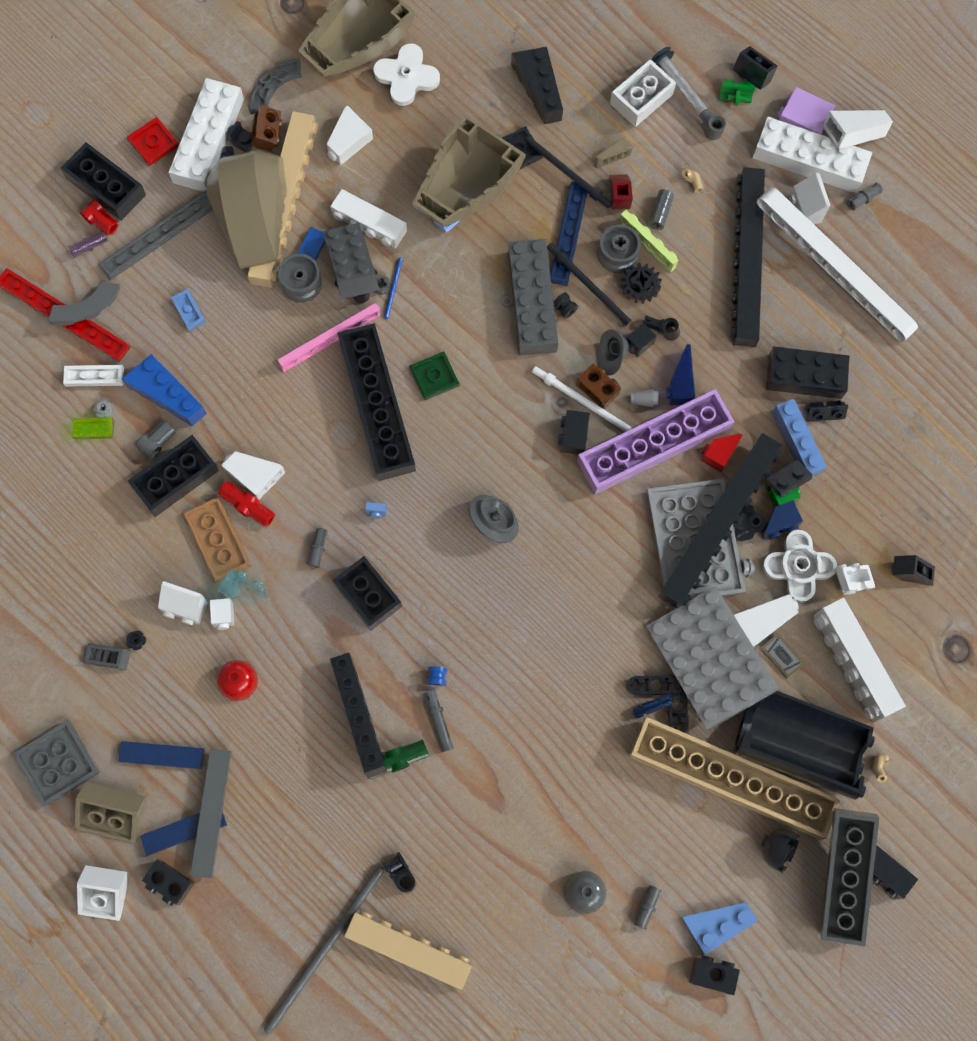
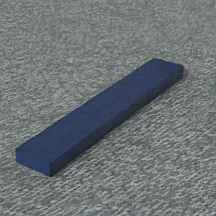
M573 181L570 184L557 248L561 252L564 251L572 263L588 193ZM554 257L550 276L551 283L568 286L571 271L563 264L561 265L556 260V257Z

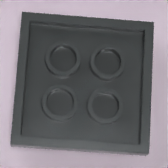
M69 720L13 753L43 807L50 805L100 773Z

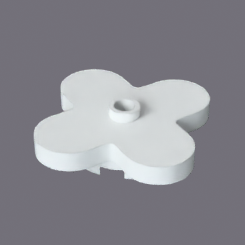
M416 44L402 46L396 60L383 58L374 65L376 80L391 86V99L400 106L411 104L416 92L419 90L431 91L436 89L440 83L439 71L433 66L422 64L423 51Z
M794 530L785 539V552H774L765 558L763 571L766 576L773 580H786L788 595L791 594L792 598H795L797 602L803 603L813 597L815 593V580H826L835 574L837 562L829 553L815 552L813 550L812 538L807 532Z

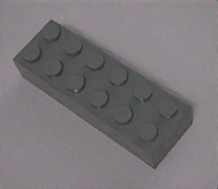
M546 239L509 242L508 258L519 355L557 352L558 336Z
M834 808L820 930L822 940L859 946L866 945L879 826L877 814Z

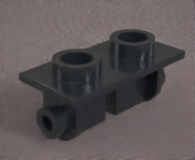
M841 400L826 402V406H824L823 402H810L806 405V412H809L807 422L845 419L848 405Z

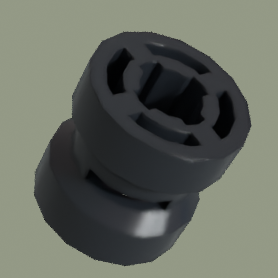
M567 292L562 293L554 300V307L561 311L564 319L572 316L579 308L575 302L570 300Z

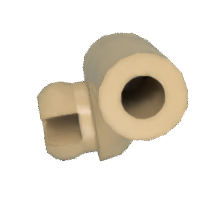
M688 168L683 169L681 172L682 178L693 184L694 192L699 193L703 191L699 173Z
M885 753L875 755L872 771L880 783L887 780L883 764L887 765L889 763V757Z

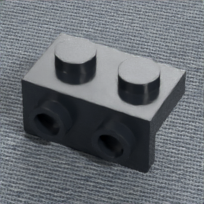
M797 459L792 463H787L776 473H771L766 478L765 489L769 491L772 488L782 498L810 481L813 474Z

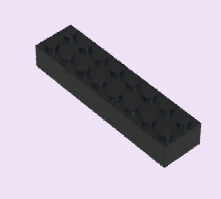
M375 323L338 332L341 350L378 481L415 472L414 458Z

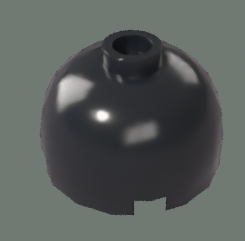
M778 829L773 831L770 836L766 835L761 843V846L764 847L763 856L766 863L773 869L783 873L787 869L784 866L786 861L791 862L799 844L797 838L800 835L786 829Z

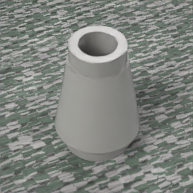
M649 389L631 392L632 404L651 408L658 406L659 391Z

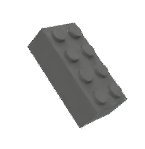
M360 223L323 231L341 299L378 291L376 274Z

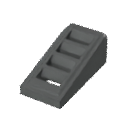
M88 643L83 663L126 671L130 651L123 648ZM95 649H98L96 659L93 660ZM103 651H105L103 662H101ZM113 652L111 663H109L111 653Z

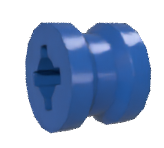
M436 666L428 667L429 678H427L426 684L446 686L445 675L448 669Z

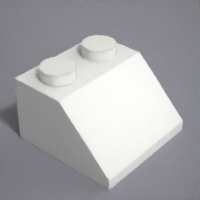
M815 173L795 185L789 194V201L813 224L822 223L830 207L820 173Z
M163 581L158 609L163 612L162 615L170 619H174V617L181 618V622L191 626L193 623L199 625L208 604L203 595Z
M86 865L77 882L78 914L120 921L127 891V872Z

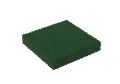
M444 351L409 365L424 400L460 386Z

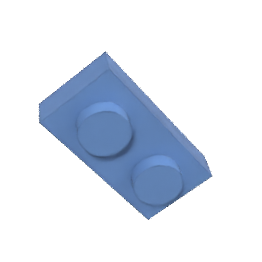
M188 289L171 297L189 331L206 323Z

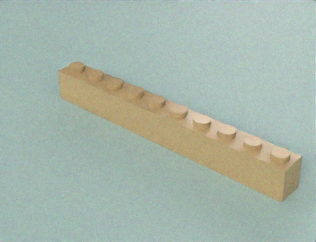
M292 112L281 152L287 195L284 200L283 224L279 235L278 260L250 267L248 272L250 284L272 288L273 283L277 282V268L283 260L282 249H285L287 246L286 235L291 230V216L295 215L296 212L295 201L300 197V182H304V168L308 166L309 150H312L314 143L312 139L313 134H316L318 129V123H315L314 115Z

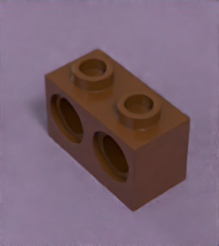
M260 104L254 112L250 145L270 152L275 146H278L280 141L278 132L282 126V119H280L281 111Z
M594 363L577 378L576 386L604 410L619 396L621 391L619 383L615 379H610L604 369L596 366ZM595 377L597 381L591 382L588 378ZM608 389L611 391V394H604L602 390Z

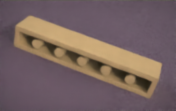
M361 910L360 914H354L345 938L455 988L463 989L472 965L469 964L470 959L459 954L457 958L449 955L450 950L442 946H438V949L431 947V941L422 937L416 940L410 937L411 932L402 928L396 931L391 928V923L382 919L378 923L372 920L373 915Z

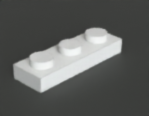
M123 365L64 366L63 384L65 387L123 386L124 367Z

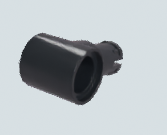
M647 315L645 316L643 323L649 329L664 335L667 340L673 341L680 336L679 323L676 319L667 318L659 320ZM669 327L675 328L674 331H667Z

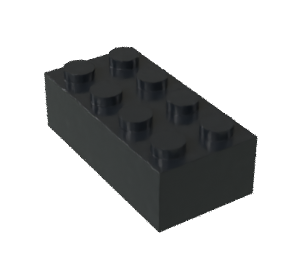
M87 142L61 167L68 181L90 198L97 201L120 221L146 196L141 183Z
M773 346L768 358L766 390L842 399L848 391L850 355Z
M192 434L129 479L128 483L154 517H157L216 474L219 469Z

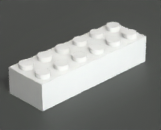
M208 78L205 79L169 170V175L174 184L202 192L206 191L207 175L221 159L223 147L228 142V129L231 125L235 124L244 101L241 87Z
M767 117L753 159L806 177L820 173L823 183L856 194L863 182L872 152L856 146L838 149L829 137Z
M845 598L817 612L814 615V623L823 632L826 645L832 648L836 663L842 666L844 677L855 689V697L864 705V712L868 719L874 723L906 707Z

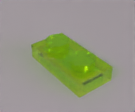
M73 418L72 437L74 439H113V418Z

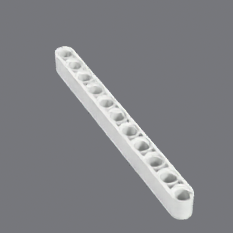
M770 187L757 200L761 210L896 339L905 342L917 330V323L776 188Z

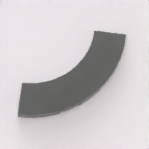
M300 59L280 63L278 67L267 71L258 80V84L250 97V114H254L260 104L269 107L272 95L281 85L290 80L302 78Z
M101 281L96 291L87 299L72 305H53L48 320L49 324L73 325L75 324L74 322L88 321L95 318L114 302L119 293L120 285Z

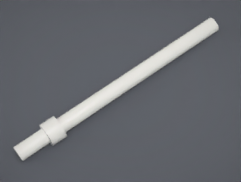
M537 366L534 367L532 373L543 379L545 384L554 386L624 432L632 429L631 426L557 380L553 374H548Z

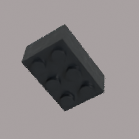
M365 556L332 580L334 586L370 631L402 607L400 599Z

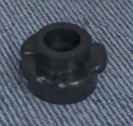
M133 631L127 635L126 645L128 648L140 650L145 645L146 637L143 636L144 634L141 631Z

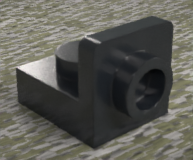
M236 121L234 125L229 127L227 132L229 143L244 152H249L253 148L250 145L251 133L242 128L241 122Z

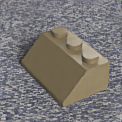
M85 782L76 797L74 829L135 844L145 813L146 796Z

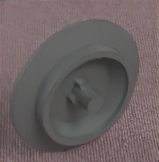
M490 495L476 496L470 502V519L481 534L499 543H508L516 538L519 531L518 521L513 510L506 502Z

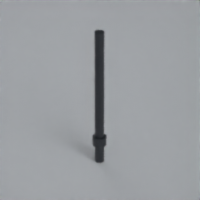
M530 136L525 139V142L588 192L593 200H598L607 209L611 207L612 202L603 196V192L598 188H593Z
M552 242L547 246V249L556 257V260L568 268L626 326L632 321L568 259L569 256L564 251L561 252Z

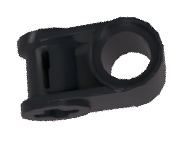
M397 852V856L388 862H382L389 877L393 879L401 892L409 894L415 890L416 880L400 852ZM404 878H411L412 886L409 889L401 887V881Z

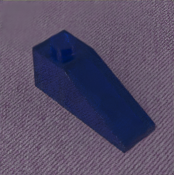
M691 344L686 345L670 384L666 387V399H669L670 405H683L695 399Z

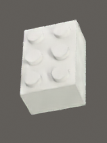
M650 59L612 92L610 105L636 127L673 95L676 82Z

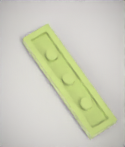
M625 210L620 216L619 223L634 229L640 237L641 245L671 273L678 263L675 253L669 251L660 239H656L651 234L649 228L643 226L633 213L630 214Z

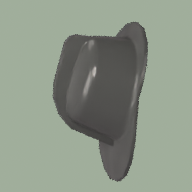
M613 329L607 330L600 338L598 366L604 369L607 376L614 375L619 371L623 358L629 350L627 340L618 331Z

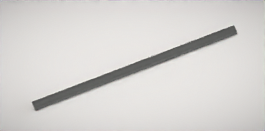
M377 867L264 1028L266 1033L272 1034L354 914L385 871L380 867Z

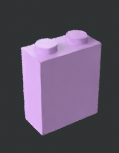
M796 87L793 93L790 92L785 100L787 105L786 107H781L777 117L782 122L821 134L824 130L823 124L829 111H833L836 105Z

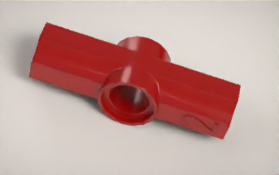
M229 481L220 487L218 495L232 504L245 517L252 518L265 528L274 520L276 514L262 505L251 493L242 491Z

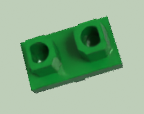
M725 79L722 82L719 100L733 101L734 106H738L739 102L751 103L755 85H751L749 81H743L741 84L734 83L731 79Z

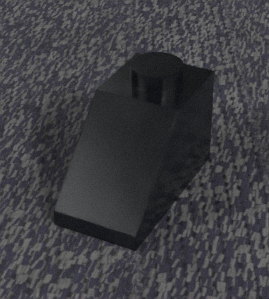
M917 555L894 556L892 575L902 581L931 586L934 582L935 566Z

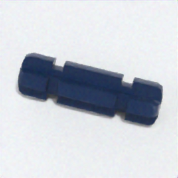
M664 695L660 699L656 698L642 704V706L633 708V714L636 718H641L644 714L648 715L662 709L663 706H670L672 701L669 695Z

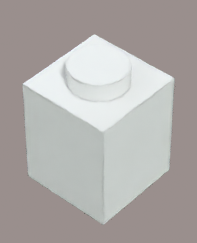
M230 598L210 600L212 626L214 628L217 627V630H227L229 626H234L232 600Z

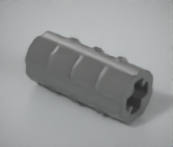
M659 190L648 222L651 228L656 230L664 229L674 198V194L671 191Z

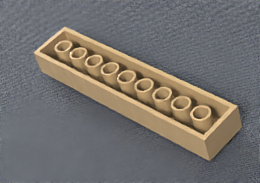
M648 717L643 720L629 758L819 840L827 839L832 825L834 808H838L840 799Z

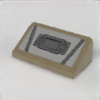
M779 633L761 647L763 652L786 678H789L805 664Z

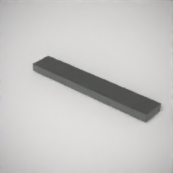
M210 749L190 876L213 878L231 751Z

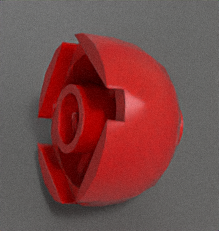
M229 661L221 667L217 674L218 689L224 697L231 701L246 700L257 689V672L245 661Z

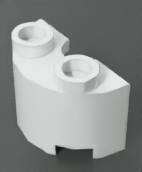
M855 563L848 567L846 564L835 567L844 595L875 588L869 565L860 566L859 563Z

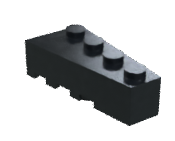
M547 47L512 53L511 66L516 71L519 81L524 85L528 97L533 101L534 107L543 123L549 124L562 121L563 107Z

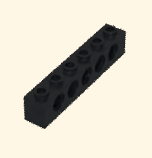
M349 652L330 658L364 773L368 779L386 773L388 771L353 658Z

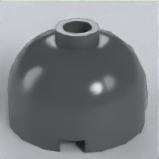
M581 871L568 879L564 895L571 909L578 913L590 914L602 907L606 900L607 890L603 880L597 874Z

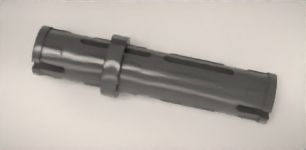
M436 690L424 693L423 695L429 710L427 713L428 716H431L441 752L454 749L442 712L444 710L440 706Z

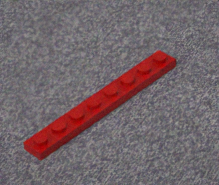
M8 268L0 275V287L48 318L50 317L53 305H65ZM91 320L74 322L75 324L61 325L118 362L123 359L131 348L129 344Z

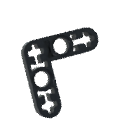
M675 675L634 676L630 678L626 687L627 691L632 695H669L672 702L680 700L683 704L681 710H674L672 704L668 706L669 727L677 730V727L673 726L677 722V716L672 717V714L679 715L683 713L684 717H679L680 724L684 725V727L680 728V731L686 732L688 729V711L685 691L682 686L678 690H675L674 686H668V691H665V680H668L667 684H672L675 680L679 683ZM644 680H647L646 687L648 691H644L645 687H639L638 691L631 687L634 681H637L638 684H645ZM651 681H660L661 689L654 691L650 685Z

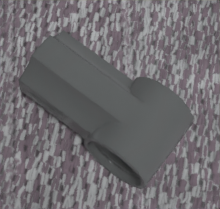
M163 420L152 432L140 437L136 447L150 460L154 459L162 451V446L176 434V431Z

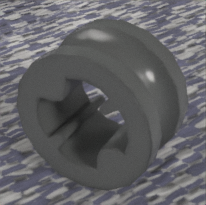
M383 275L377 276V284L384 282L385 287L379 288L378 286L379 290L375 292L381 295L386 294L390 290L389 279Z

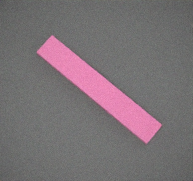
M377 303L278 359L281 370L285 372L339 340L338 332L364 326L380 317V308Z

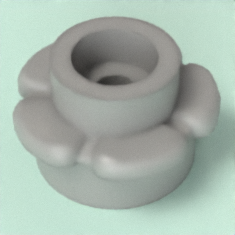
M100 400L94 406L96 416L99 418L110 417L113 413V405L107 402V400Z
M749 558L740 560L743 576L746 578L750 577L755 570L754 563Z

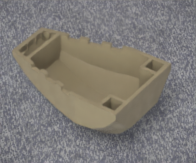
M333 0L332 3L328 4L326 12L322 18H319L316 27L309 33L298 52L323 76H334L347 72L391 50L410 27L415 11L402 0Z
M465 114L443 139L431 168H429L426 178L413 201V206L441 226H449L480 210L502 195L519 171L526 154Z
M253 150L221 158L207 175L206 191L212 209L239 267L244 269L277 261L280 245L279 235L283 224L282 214L285 209L284 200L287 195L282 157L260 150Z

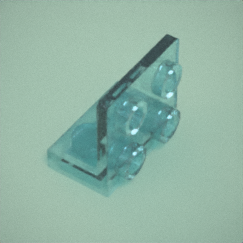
M230 569L217 589L223 599H235L241 590L239 588L240 585L266 600L269 599L264 584L255 579L253 582L250 581L247 575L239 570L234 572Z

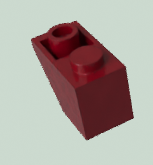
M628 174L609 175L612 210L630 209L633 194L632 183Z

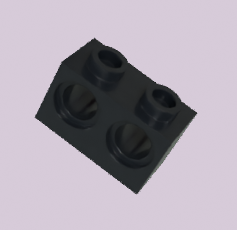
M160 859L154 862L142 880L146 883L145 888L153 894L158 892L163 895L162 900L170 906H173V904L180 905L195 884ZM158 872L163 874V881L160 884L154 881V876ZM174 884H178L181 888L177 896L171 893V888Z

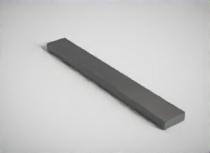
M204 191L99 263V266L109 279L112 280L211 212L213 209L207 197V191Z

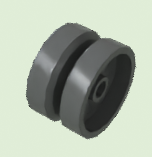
M618 224L607 228L601 235L597 253L602 267L614 273H623L625 269L630 270V266L635 265L640 251L641 241L639 235L627 225Z
M294 254L282 261L278 269V277L283 293L289 300L305 303L319 295L322 289L321 273L317 262L311 256Z

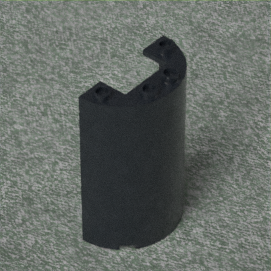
M776 691L746 709L738 729L734 752L744 758L856 800L863 798L866 791V786H863L865 777H859V775H861L864 768V763H862L863 754L868 747L871 748L875 740V737L872 736L874 727Z

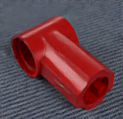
M92 200L80 212L81 216L89 224H94L106 235H113L117 231L118 222L107 214L97 201Z

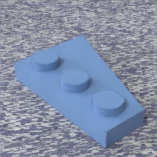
M746 902L681 917L703 955L757 922L756 917Z

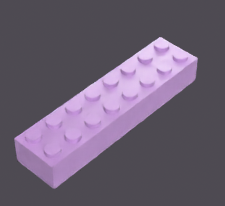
M715 389L579 454L577 463L596 495L730 430L734 420Z

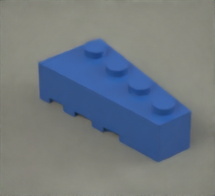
M152 354L122 378L127 388L136 391L142 397L149 399L162 409L164 408L191 426H194L207 414L204 407Z

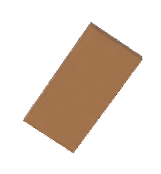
M219 496L183 513L215 583L252 566Z

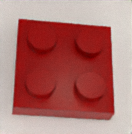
M157 117L127 136L128 141L149 166L179 147L177 140Z

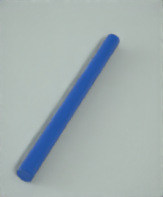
M398 258L384 315L386 319L389 318L402 266V258Z

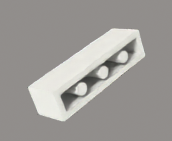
M341 189L330 206L332 216L336 220L344 221L349 225L360 223L362 231L368 237L380 240L387 247L391 246L396 249L407 232L406 222Z

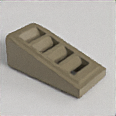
M625 137L620 138L596 156L594 166L599 168L630 156L633 146Z

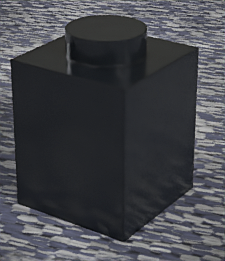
M643 323L627 336L628 351L639 357L654 344L657 336Z

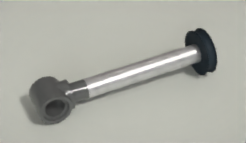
M671 47L661 49L651 60L659 68L662 67L666 74L676 82V87L703 120L702 125L705 127L706 137L711 140L719 139L726 126L725 119L720 115L712 114L673 65L670 61L674 55V51H670Z

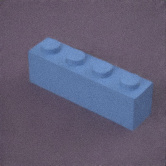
M791 399L776 405L772 415L794 461L798 459L813 474L812 478L822 474L827 466L795 400Z

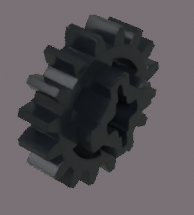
M638 263L636 268L634 265H631L630 270L625 269L620 287L624 288L623 295L629 294L628 300L634 298V303L641 300V303L644 304L645 299L651 302L653 297H657L661 289L662 279L658 278L659 272L654 273L655 267L649 269L647 263L644 267H641V264Z

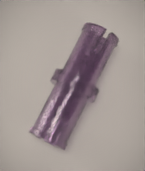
M101 231L89 238L84 237L82 241L68 246L74 258L88 250L93 251L94 247L108 242L104 232Z

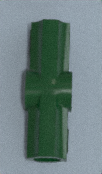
M423 739L405 747L400 746L387 751L383 758L388 772L371 779L389 772L400 771L409 767V764L429 757Z

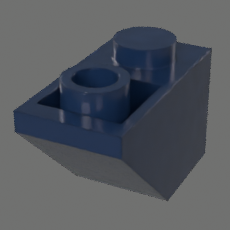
M794 500L774 508L762 534L763 540L766 538L773 540L780 537V533L786 531L791 533L799 529L803 520Z

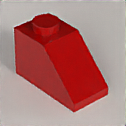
M738 433L713 439L710 445L706 443L701 452L704 455L701 461L722 472L743 435Z

